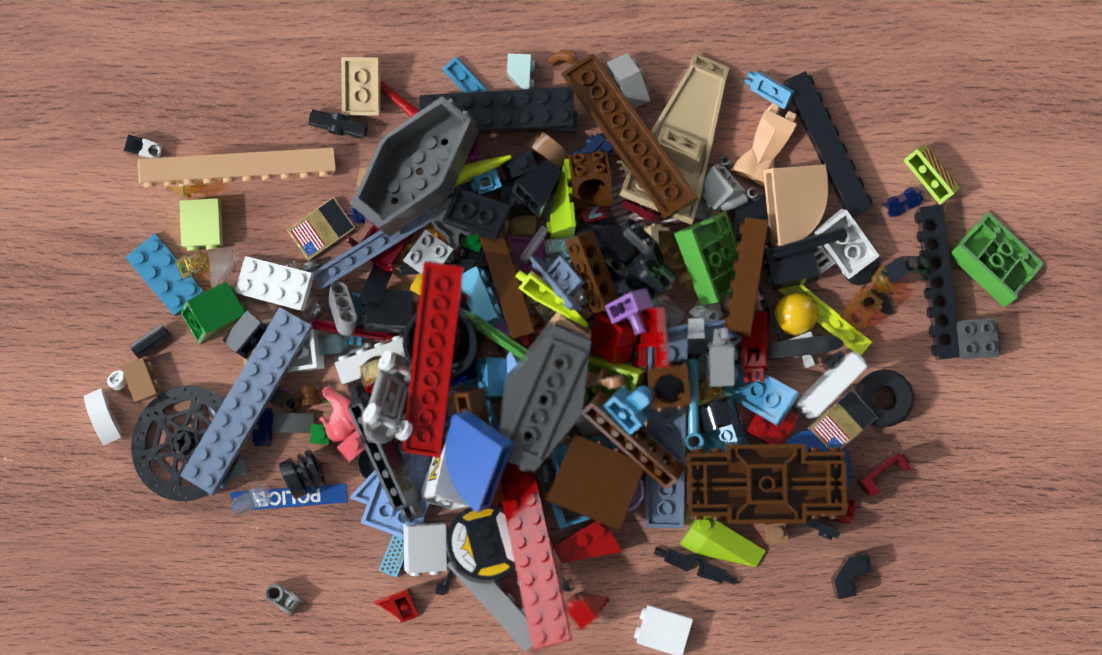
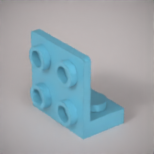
M742 421L700 434L704 441L703 449L705 453L710 452V449H722V452H725L726 444H749Z

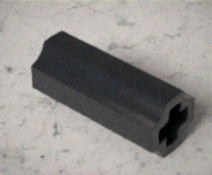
M160 324L130 345V348L135 356L140 359L172 337L164 325Z

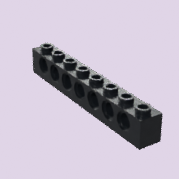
M943 205L919 207L916 213H914L915 224H918L919 231H917V241L921 244L919 256H925L931 274L922 278L926 283L924 297L926 300L928 299L929 306L926 308V314L931 322L929 336L930 338L933 337L931 353L933 357L935 356V361L960 358L957 332L958 319ZM926 222L933 223V231H929L926 228ZM930 240L936 243L935 250L929 248L928 242ZM932 259L938 261V269H934L931 266ZM934 278H938L941 281L940 288L934 286ZM937 297L943 299L944 304L942 307L936 304ZM939 316L945 317V326H941L938 323ZM942 335L948 337L949 342L947 345L941 343L940 338Z

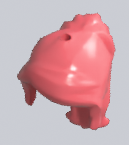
M328 385L324 387L322 392L323 396L331 403L334 411L330 417V422H327L324 417H320V420L324 423L328 438L333 442H341L357 430L348 411V405L352 402Z

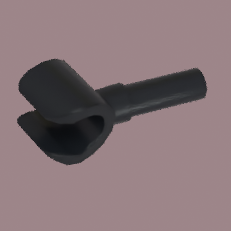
M449 570L444 584L437 583L436 594H446L449 581L454 573L452 570Z

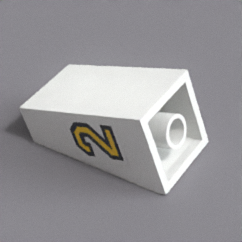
M448 428L444 430L440 458H432L419 495L422 501L449 510H456L468 507L469 505L455 489L448 472L445 453L447 435L450 429Z

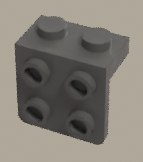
M996 318L957 322L961 359L999 357L1000 343L997 336L999 327L998 323H996Z

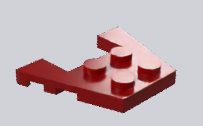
M649 308L641 314L647 331L641 333L640 343L635 346V352H638L637 360H633L632 366L646 368L647 347H656L655 368H670L664 308Z

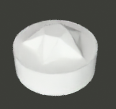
M118 370L108 377L107 383L113 390H120L125 387L127 381L124 373Z

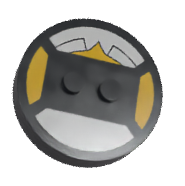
M495 505L477 513L469 507L462 511L452 522L446 538V552L453 568L465 579L481 584L495 583L508 577L516 569L503 508Z

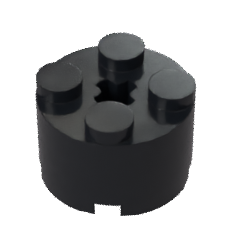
M733 395L722 398V401L719 399L710 402L708 406L707 404L699 406V418L705 433L741 421Z

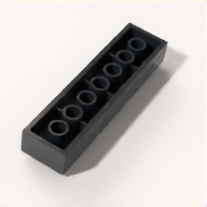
M572 87L419 95L420 111L441 97H444L447 101L449 98L452 99L462 111H467L477 122L478 134L575 129L574 90Z

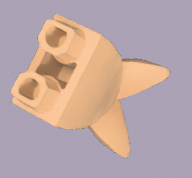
M774 103L770 105L768 110H765L760 119L752 149L747 151L730 171L734 176L751 179L764 191L763 170L774 168V158L784 147L797 125L795 123L797 114L788 111L785 118L778 115L781 107Z

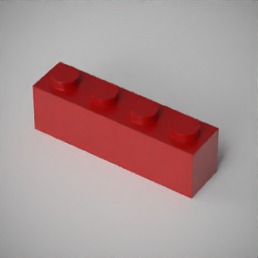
M575 593L566 600V612L579 629L582 630L597 619L610 599L606 596L583 593L577 596Z

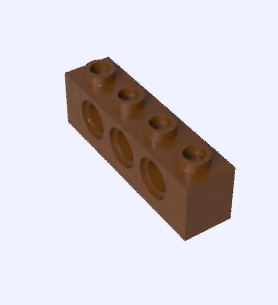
M591 230L580 233L564 242L576 272L585 281L582 288L592 313L605 311V305L619 299L594 232Z

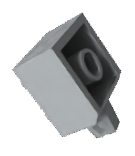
M715 328L713 340H708L705 344V379L710 386H734V380H737V368H734V360H737V349H734V346L729 342L726 328Z

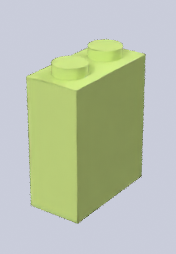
M218 198L181 200V246L185 249L187 248V251H199V248L206 247V250H218V247L223 246L221 201Z

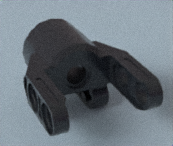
M628 219L622 224L624 236L641 253L628 266H625L605 247L599 246L611 278L619 283V289L624 295L646 288L651 301H653L656 292L664 293L668 291L677 274L663 262L665 259L658 242L637 222Z

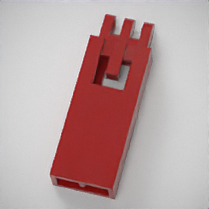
M755 312L751 337L742 336L741 367L744 371L745 382H749L750 375H752V382H757V375H760V382L765 381V370L768 368L769 316L767 312ZM760 348V361H756L757 354L752 353V349Z

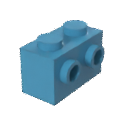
M486 357L477 360V388L484 389L485 399H502L504 381L507 376V358Z

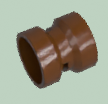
M319 385L300 387L301 393L305 397L302 399V406L321 404V398L317 396L320 391Z

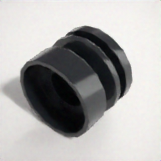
M310 449L304 451L307 460H305L301 453L297 454L299 464H296L292 458L279 463L283 479L295 500L308 494L306 486L308 484L314 491L318 490L316 481L320 487L326 486L323 468L318 458L314 456Z

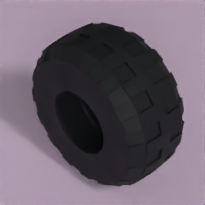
M882 369L867 374L859 382L855 393L877 417L870 424L878 427H891L901 423L909 416L914 405V393L910 382L902 374L893 370ZM880 387H887L894 395V403L888 410H882L875 403V392Z

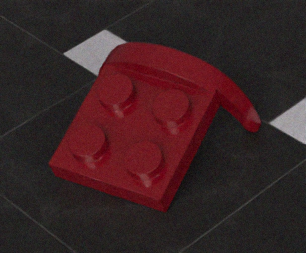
M373 224L362 241L379 232L380 229ZM415 233L370 261L388 272H393L395 269L392 266ZM349 236L347 238V242L352 247L359 244L352 237Z

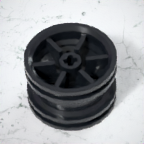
M460 300L454 346V350H457L459 354L453 356L451 378L461 374L469 367L480 348L483 333L476 329L472 320L465 314L466 310L470 313L471 311L468 304ZM418 310L408 322L403 334V349L411 366ZM464 332L466 334V338H460L459 333Z

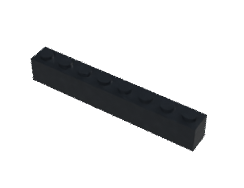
M804 71L785 80L783 85L795 91L791 102L821 164H826L828 179L842 208L847 210L852 218L872 209V199L863 190L864 183L855 173L856 167L854 162L849 160L846 155L848 153L847 148L838 138L839 131L837 127L832 126L830 122L831 115L828 109H824L821 103L823 102L821 94L814 89L813 85L815 83L812 76Z

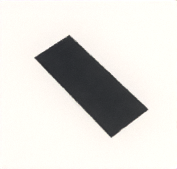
M374 264L359 298L380 303L393 272H388Z

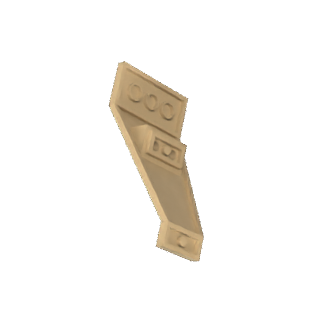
M695 53L689 69L651 130L652 135L698 196L697 201L672 216L688 224H692L701 197L724 86L729 67ZM628 169L620 196L658 211Z

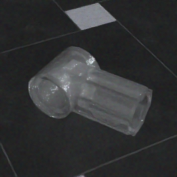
M265 484L250 489L249 492L230 500L236 515L272 502Z

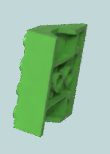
M721 212L674 233L700 305L717 303L720 301L719 298L732 293L733 290H730L731 279L736 277V272L733 271L734 261L739 259V253H736L737 240L727 212Z
M989 211L985 213L949 253V256L1003 307L1018 297L1019 291L1035 276L1044 264Z

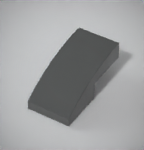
M272 413V432L311 433V425L314 424V414Z

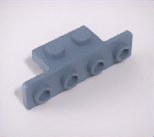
M531 255L529 259L533 263L532 267L543 275L542 279L554 288V294L564 300V306L571 311L581 312L583 308L573 296L583 286L585 281L564 257L559 256L548 268L541 259Z

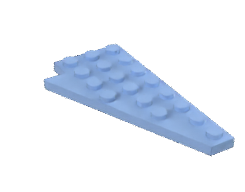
M401 441L398 448L420 494L433 457L402 452L403 441ZM375 470L350 497V499L367 504L360 523L404 538V524L422 523L429 506L428 502L420 500L419 504L423 512L422 517L419 519L414 518L410 522L406 521L400 510L395 511L392 508Z

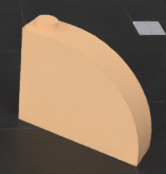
M826 164L763 170L771 247L782 246L804 239L819 224L826 208L828 199V172Z

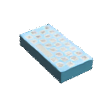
M393 535L379 571L397 578L404 562V538Z

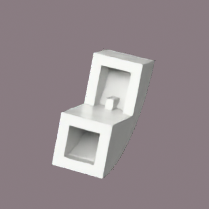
M102 388L85 395L84 401L88 415L102 444L106 445L121 438L120 426L109 409V401Z

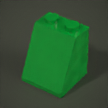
M226 281L186 301L180 314L200 345L237 323L246 310L244 305L237 300L234 288L231 285L229 286Z

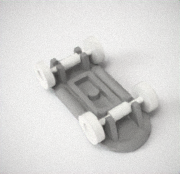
M390 351L385 352L380 358L379 371L370 402L363 414L365 434L369 440L377 444L387 443L395 436L399 440L404 441L412 432V424L406 420L401 422L408 398L411 366L402 355Z

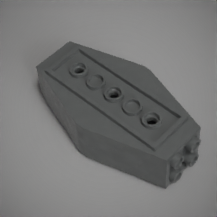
M444 97L439 98L382 138L351 205L387 236L391 237L451 194L479 133V129L476 127L477 122L467 111H462L452 99L449 98L447 101ZM447 139L448 144L443 146L442 141ZM418 169H423L422 175H417ZM394 198L398 199V203L396 205L392 204V200Z
M551 321L507 374L504 381L498 431L514 443L506 464L510 465L512 462L517 464L518 468L523 471L529 472L531 470L535 472L579 419L583 408L591 343L588 336ZM558 359L563 360L564 363L562 366L556 365V361ZM541 396H547V402H541ZM531 432L532 437L527 439L525 433Z

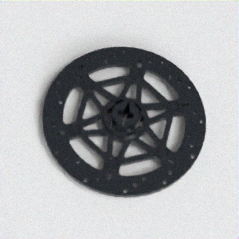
M182 386L160 394L143 410L133 431L131 454L138 476L152 492L169 500L184 502L194 501L209 495L208 492L196 485L182 487L183 477L180 475L200 443L201 435L207 431V429L198 430L199 418L208 426L211 424V421L201 412L202 405L209 406L217 414L224 402L221 396L202 387ZM182 401L191 402L189 409L168 416L164 413L167 407ZM187 414L182 426L173 421L174 418ZM194 414L193 427H188L192 415ZM156 421L159 426L153 448L147 450L148 433L151 425ZM167 423L176 428L173 434L167 427ZM164 430L169 440L159 445L162 431ZM168 446L170 447V452L159 454L160 450ZM239 454L233 462L231 468L229 469L219 488L225 483V481L233 472L237 464ZM173 457L172 470L162 458ZM156 460L171 475L169 483H166L156 475L150 466L151 461ZM184 460L183 465L178 473V461Z

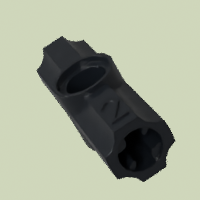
M312 109L309 116V126L328 130L329 133L335 135H348L364 140L367 133L368 123L350 119L343 114H330Z

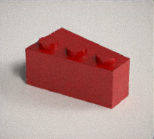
M597 521L590 523L552 545L562 564L622 552L608 526Z

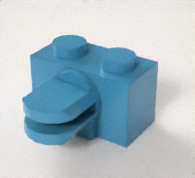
M624 385L609 398L603 407L631 435L651 415L646 407L651 403L653 393L644 386L631 393Z

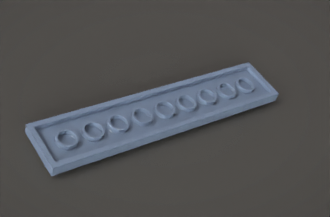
M279 307L180 476L209 494L215 495L313 326Z
M667 335L669 363L687 361L688 335ZM648 347V365H655L656 347ZM665 374L658 383H655V389L665 399H674L680 391L683 392L684 383L673 374ZM650 403L647 406V410L651 413L647 419V432L685 466L686 409H676L674 406L668 407L666 411H656V408H651ZM685 468L679 481L667 490L646 472L645 527L684 528Z

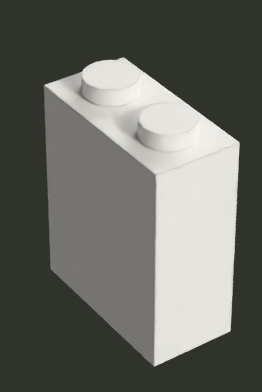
M442 522L404 524V570L410 576H421L424 572H429L430 575H439L441 571H447L446 524Z
M648 604L646 608H642L639 618L642 619L640 627H636L634 638H637L636 643L669 654L682 655L693 619Z

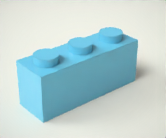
M476 266L463 273L462 291L468 295L466 301L471 313L476 314L490 325L495 326L505 320L503 317L504 312L502 306L497 302V293L489 282L490 276L488 272Z

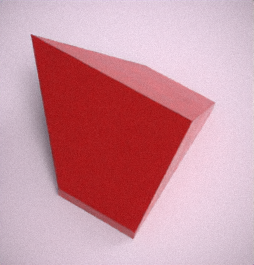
M409 588L373 602L398 618L401 623L419 616Z

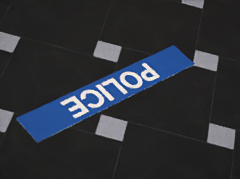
M346 483L331 484L324 487L318 485V490L316 491L307 486L308 494L296 500L288 488L231 492L232 511L347 503Z

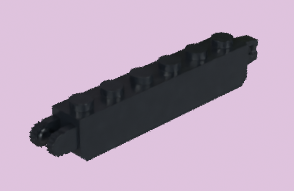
M362 383L350 387L349 390L353 403L348 405V411L392 508L395 511L400 510L404 519L408 522L413 521L414 518H421L423 512L419 501L422 499L395 439L393 438L384 444H377L368 439L364 431L363 414L369 405L371 395L366 392Z

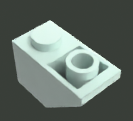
M508 54V77L520 90L533 89L534 79H530V72H534L535 60H531L530 54Z

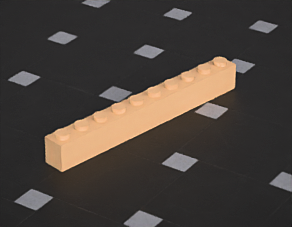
M333 148L138 159L137 162L139 186L144 185V188H155L158 184H164V187H174L176 183H184V186L196 185V182H204L205 185L215 184V181L234 183L235 180L243 179V182H252L255 178H262V181L274 180L273 177H281L282 180L293 179V176H300L302 179L311 178L312 175L330 177L336 170Z

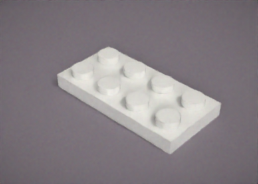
M245 256L235 292L247 297L304 311L315 274Z

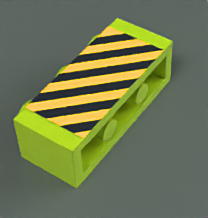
M925 144L921 145L903 160L939 204L951 197L960 188Z

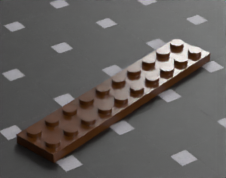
M593 53L561 73L569 87L573 88L576 97L665 221L698 200V196Z

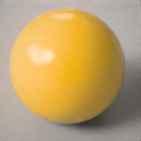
M790 293L778 301L774 315L783 332L799 336L809 332L814 327L818 311L814 301L807 295Z

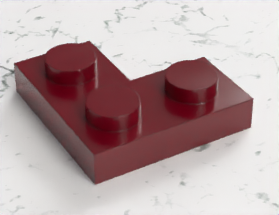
M630 199L629 201L624 200L622 208L657 223L660 214L656 210L639 206V203Z

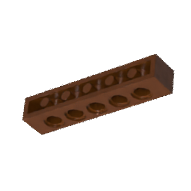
M600 389L588 398L582 408V415L666 490L679 481L685 468L679 460L642 427H639L629 435L603 407L609 400V397Z

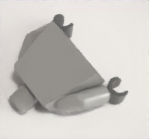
M722 156L720 164L714 165L705 175L701 195L706 202L702 209L708 214H711L713 210L729 211L747 203L749 199L752 201L760 199V194L751 196L757 191L754 187L749 188L747 194H744V188L728 171L734 166V163L727 156Z

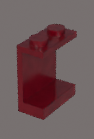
M890 454L856 480L867 496L874 497L880 492L871 481V478L893 462L900 471H909L911 469L909 466L910 461L904 454Z

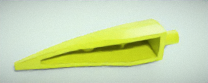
M511 155L464 165L454 188L470 182L473 176L487 173L512 158Z
M522 271L517 273L515 277L523 282L519 289L531 298L586 328L589 326L576 310L571 311L563 304L564 300L554 294V288L531 271L528 276Z

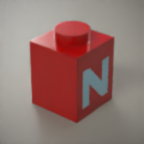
M604 206L577 210L579 222L593 223L606 220L607 218Z

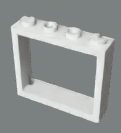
M853 352L839 359L840 362L835 364L833 369L826 371L793 406L806 419L817 417L867 367L865 364L866 360Z

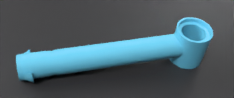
M698 358L687 359L691 405H687L688 433L685 436V445L690 450L701 449L704 443L702 436L699 434L698 365L700 363ZM692 436H697L699 439L698 444L695 446L689 445V439Z

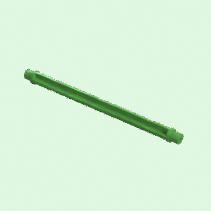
M465 311V314L472 320L477 330L518 358H521L527 351L526 348L476 314ZM586 389L583 401H587L592 396Z

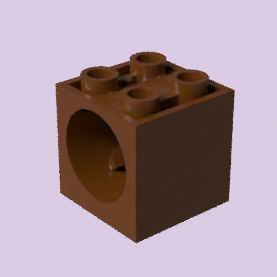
M607 151L568 155L574 209L613 205L611 173Z
M687 361L670 363V368H655V365H648L649 389L653 393L651 408H656V411H666L668 407L674 406L676 409L688 408L687 405H691ZM665 374H673L684 383L683 392L680 391L674 399H665L663 395L656 392L655 383H658Z

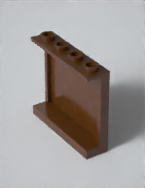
M579 432L577 435L572 434L559 471L545 500L620 530L644 469L630 457L623 455L624 451L613 447L611 450L605 447L606 443L588 440V436Z

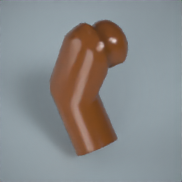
M560 50L548 58V61L552 67L561 61H567L569 65H573L577 62V58L573 51Z

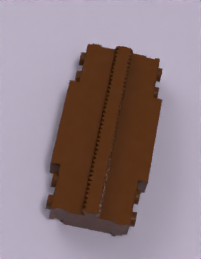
M726 444L725 452H722V449H710V452L703 453V449H691V453H686L685 465L687 467V504L689 508L687 516H692V520H703V516H711V520H723V516H726L727 524L807 523V515H809V519H821V515H829L830 519H840L841 515H846V511H848L845 452L840 451L839 447L828 448V451H820V448H808V452H806V444Z

